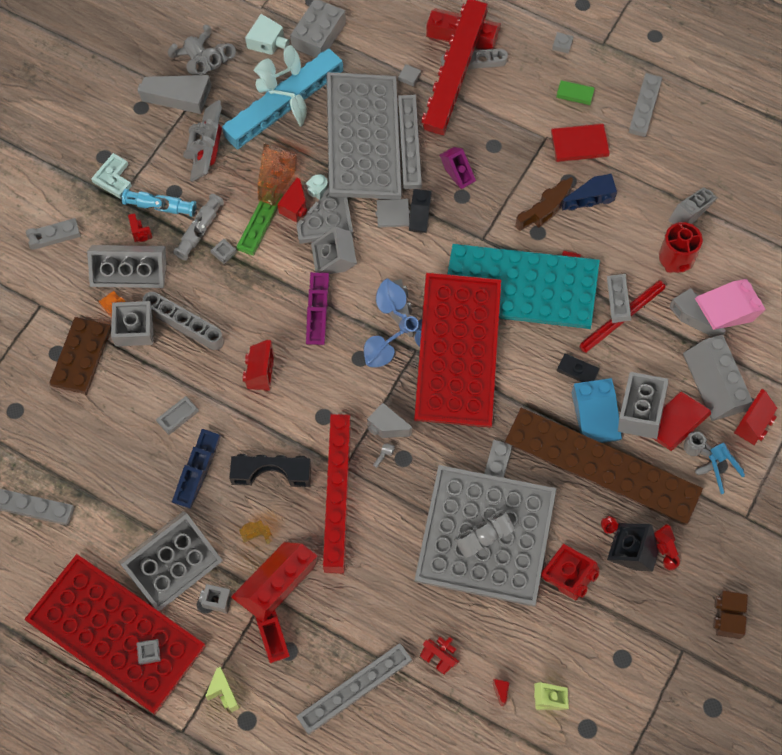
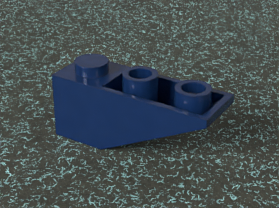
M612 174L595 176L563 199L562 211H571L580 207H592L597 204L614 202L617 190Z

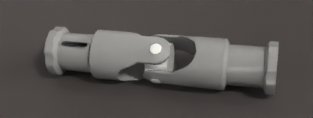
M210 194L208 202L205 206H202L195 220L182 236L181 243L177 248H174L173 252L178 258L182 260L188 259V254L192 248L196 247L207 226L214 220L217 210L220 206H223L224 201L221 197Z

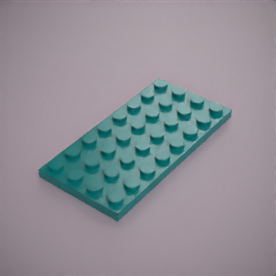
M452 244L447 275L501 280L499 319L591 329L600 260Z

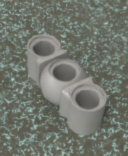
M229 43L217 44L213 48L205 49L201 56L188 61L187 71L192 75H204L207 71L218 69L222 62H226L235 56V47ZM197 63H198V65H199L198 71H197V69H196V64H197Z
M502 510L487 518V521L476 524L473 530L468 529L455 537V541L462 555L467 558L482 550V547L493 544L497 537L501 539L511 534L515 528L506 510Z

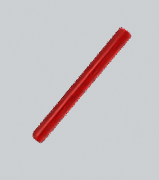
M661 280L657 281L629 304L631 316L665 289L666 286ZM611 318L581 342L580 349L587 353L625 321L612 323Z

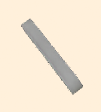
M504 49L476 50L473 52L468 69L504 66L507 63L508 54ZM443 54L442 57H441V66H444V63H445L444 55H445V54ZM484 56L487 60L482 62L478 58Z

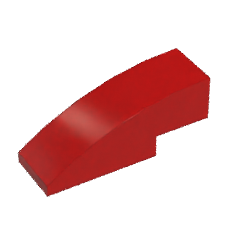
M276 610L264 622L256 617L269 663L271 664L290 657Z

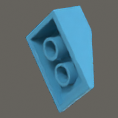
M612 378L574 384L571 394L580 434L600 443L622 440L621 432H618L619 413Z

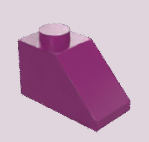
M452 147L439 155L446 172L460 189L476 181L462 148Z

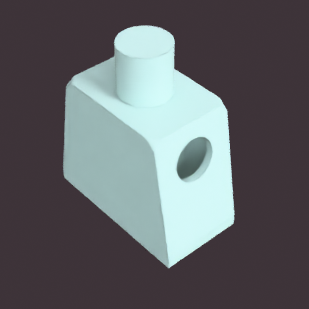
M260 14L245 37L247 49L271 55L275 53L278 47L285 49L289 45V40L284 38L283 27Z

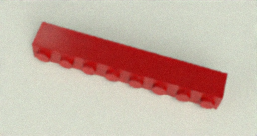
M467 0L466 4L462 5L461 19L456 21L455 35L452 34L449 45L451 47L445 52L444 66H440L438 82L435 81L433 97H429L427 103L428 111L422 116L421 123H423L424 130L443 136L445 134L488 13L487 3Z
M330 415L323 554L324 573L344 574L351 433L350 415Z

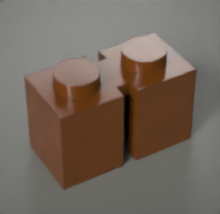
M723 590L719 596H716L715 609H718V616H715L713 621L716 636L742 639L745 636L747 616H743V613H747L748 594Z

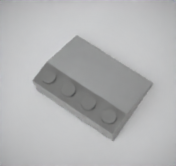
M182 512L118 562L153 607L160 611L223 560L189 515Z

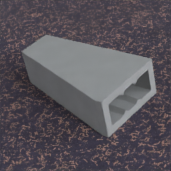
M208 75L144 77L142 83L138 86V93L143 102L201 114L211 89V81Z

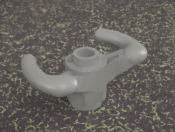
M204 25L203 30L205 31L199 38L188 37L184 41L183 48L177 49V44L173 43L168 49V56L172 59L179 55H189L191 59L201 56V53L205 50L203 43L211 35V26Z
M693 431L686 437L684 450L688 455L698 456L701 454L706 457L712 455L710 451L712 447L706 443L707 439L701 432ZM712 462L697 468L695 473L702 475L714 469Z

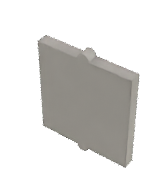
M408 199L377 200L375 215L377 216L378 228L409 226L411 211L409 210Z

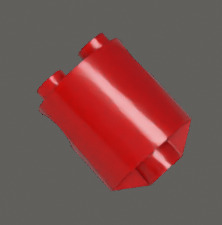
M678 222L667 229L659 252V260L667 272H685L693 267L703 242L699 229L687 222Z

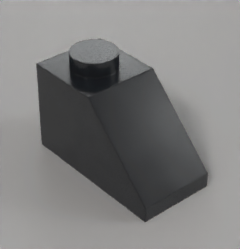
M413 190L409 231L427 233L432 191Z

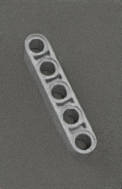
M148 292L144 295L143 301L156 302L151 305L152 316L212 350H218L223 346L224 340L219 328L156 292ZM183 319H187V321L183 323L180 322ZM198 328H203L201 331H195ZM213 337H218L216 340H210Z

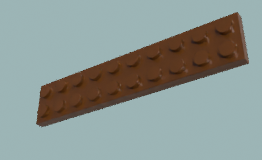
M522 407L505 440V443L512 445V447L685 525H688L703 491V488Z

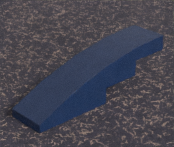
M201 429L195 447L193 446L187 465H184L172 503L191 509L209 470L222 435Z

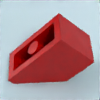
M298 177L277 204L279 214L296 223L307 213L306 200L300 178Z

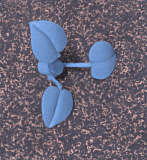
M388 278L380 284L377 290L376 304L382 313L388 314L393 311L402 320L399 323L400 331L386 341L381 336H372L365 342V363L368 367L372 368L384 366L393 359L395 350L388 343L403 333L416 332L414 339L420 347L422 319L417 320L413 316L407 317L406 314L403 315L397 312V310L405 306L407 301L406 294L399 285L393 283Z

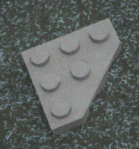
M327 189L323 193L322 198L309 209L304 219L297 223L299 244L313 242L334 227L350 231L353 236L347 197L329 196V189Z

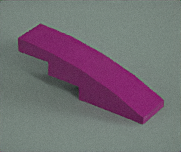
M310 272L306 345H325L329 273Z

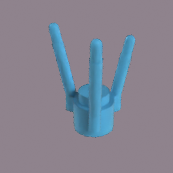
M723 442L710 449L712 455L709 456L721 494H724V489L716 460L723 462L728 459L741 477H745L744 470L730 454Z

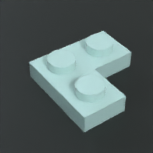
M114 153L91 178L94 184L120 199L124 189L132 187L131 182L120 176L128 166V162Z

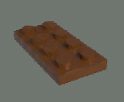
M74 317L50 379V386L87 395L109 337L111 325Z

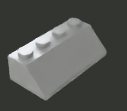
M92 245L87 251L90 287L164 288L166 246Z
M723 334L705 339L683 353L704 405L711 410V421L748 411L753 401Z

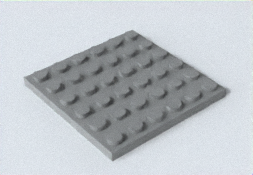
M439 465L414 582L535 607L556 488ZM506 510L515 530L501 539L497 537L493 544L482 547L483 549L479 550L475 555L465 558L455 541V537L468 529L473 530L476 524L487 521V518L496 512Z

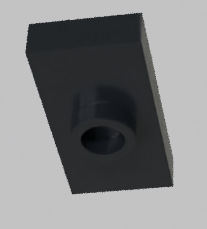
M566 353L557 368V372L580 382L595 381L600 368Z

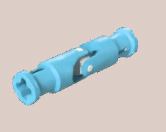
M124 189L122 194L123 205L133 204L145 209L155 207L154 209L157 211L189 214L190 217H194L196 212V201L187 202L182 201L181 198L165 195L154 196L148 192L140 191L138 193L129 191V189ZM164 198L169 201L168 209H162L165 205Z

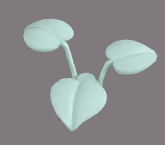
M289 45L285 47L283 52L285 64L288 66L287 69L275 74L274 63L270 59H264L257 64L253 71L260 76L256 80L258 92L269 91L270 94L275 93L292 97L290 99V106L299 127H301L307 114V107L303 97L300 94L295 96L294 93L274 90L277 87L276 77L289 71L294 76L300 72L301 62L299 55L293 46Z

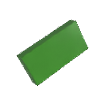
M561 80L556 98L590 105L595 88Z

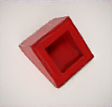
M493 679L492 684L500 706L504 707L510 683Z

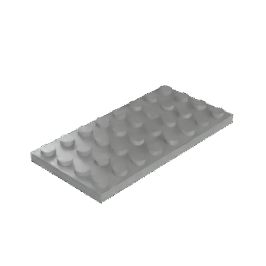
M327 72L329 196L401 199L396 76Z

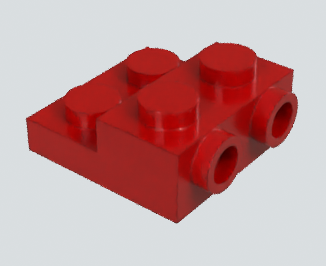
M563 544L541 572V578L556 586L561 593L576 601L579 597L582 598L586 595L588 584L591 581L595 582L597 580L599 567L596 561Z

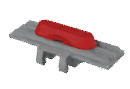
M220 100L205 109L202 123H194L189 127L188 144L183 156L186 159H193L190 176L191 182L208 174L209 166L215 163L222 127L219 124L222 108ZM198 134L201 135V137H202L201 140H200V139L196 140V136H197Z

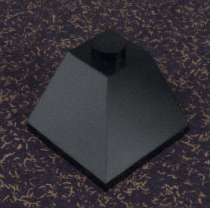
M618 523L619 526L615 532L607 560L636 571L653 572L658 557L653 526L651 524Z

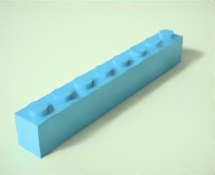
M328 48L311 62H307L297 75H291L285 81L280 82L274 90L294 93L295 96L300 94L305 100L327 84V72H343V61ZM268 91L262 98L254 101L251 106L239 112L236 117L227 121L222 126L224 137L238 150L292 110L290 106V99L292 97L275 93L270 94Z

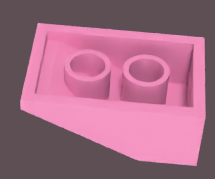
M747 279L733 281L695 298L713 330L751 323L766 310Z

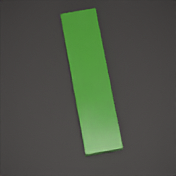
M269 189L265 190L236 246L238 251L254 256L278 209L277 204L283 197V194Z

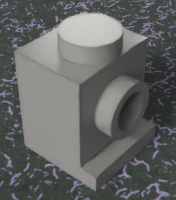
M206 584L205 590H202L200 593L199 602H201L202 607L205 609L227 614L233 594L230 589ZM218 597L219 601L214 603L212 602L213 598Z

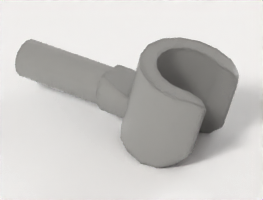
M388 443L383 445L380 456L373 464L375 468L378 467L385 455L392 456L395 449L394 445Z

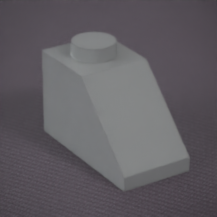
M384 403L367 419L368 430L375 436L378 434L381 438L409 437L412 434V426Z

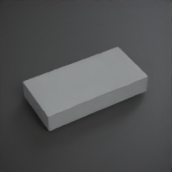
M185 396L158 417L156 421L170 435L197 414L199 410Z

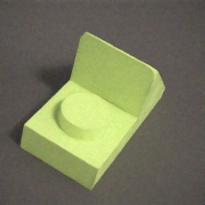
M218 667L205 697L209 701L223 694L220 699L224 708L229 707L231 712L239 709V706L221 667Z
M542 682L534 684L535 707L537 710L569 709L568 688Z

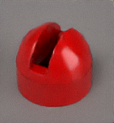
M607 516L601 520V527L605 533L610 534L618 529L619 524L612 516Z
M666 555L663 559V566L671 571L677 569L680 564L678 555L673 558L676 565Z

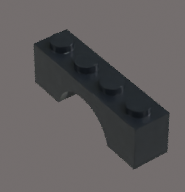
M238 454L237 456H231L229 476L231 485L251 486L260 474L274 471L284 475L290 487H310L311 460L305 456H296L295 458H288L284 455H277L276 457H268L266 455L248 457L246 454Z

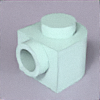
M320 174L311 177L306 182L307 193L311 197H316L320 200L323 193L328 189L327 178Z

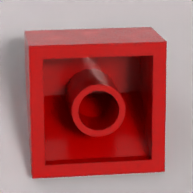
M265 340L250 346L249 353H246L245 364L247 365V371H243V382L246 383L247 389L270 391L274 351L271 340Z
M760 390L734 434L753 445L758 440L762 441L768 432L765 430L766 426H772L777 418L774 414L778 408L765 390Z

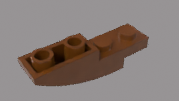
M572 177L567 180H561L552 189H546L542 193L541 202L533 205L528 211L518 214L515 227L519 232L533 223L539 228L556 215L562 208L563 199L570 194L573 184Z

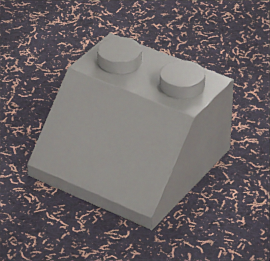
M334 227L311 243L316 273H341L357 264L352 232Z
M150 301L112 303L111 338L115 346L153 345V318Z

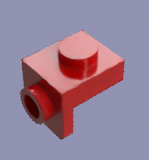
M666 524L654 534L658 551L662 555L665 554L673 559L679 554L674 544L675 537L672 529Z

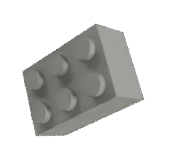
M313 0L290 35L291 46L295 50L314 58L328 48L330 49L346 24L345 10L321 0Z
M630 372L619 417L618 432L657 439L669 379Z

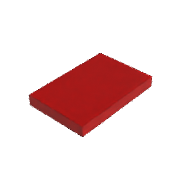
M604 123L551 129L556 162L609 157L610 152Z
M678 393L664 406L658 437L654 440L672 451L711 415V410L685 393Z

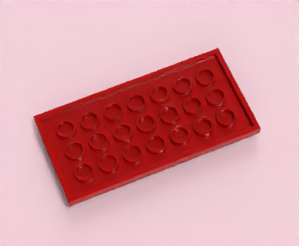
M426 273L414 421L492 427L501 280Z
M78 554L73 557L24 619L154 715H156L206 647L205 643ZM158 639L161 661L140 665L137 643Z

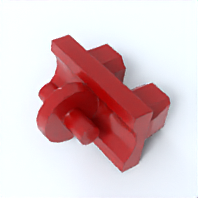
M441 637L438 638L436 642L442 645V647L431 639L425 640L423 643L425 647L420 657L429 663L435 655L438 656L441 661L436 666V669L442 674H446L460 662L446 651L448 650L454 654L457 650L451 645L454 640L451 637L446 641Z

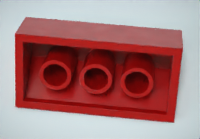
M437 8L431 10L427 22L426 37L450 42L452 34L455 35L456 21L461 19L462 14ZM485 20L475 48L480 50L493 49L501 23Z
M283 542L231 598L264 622L315 568L318 555L303 544Z

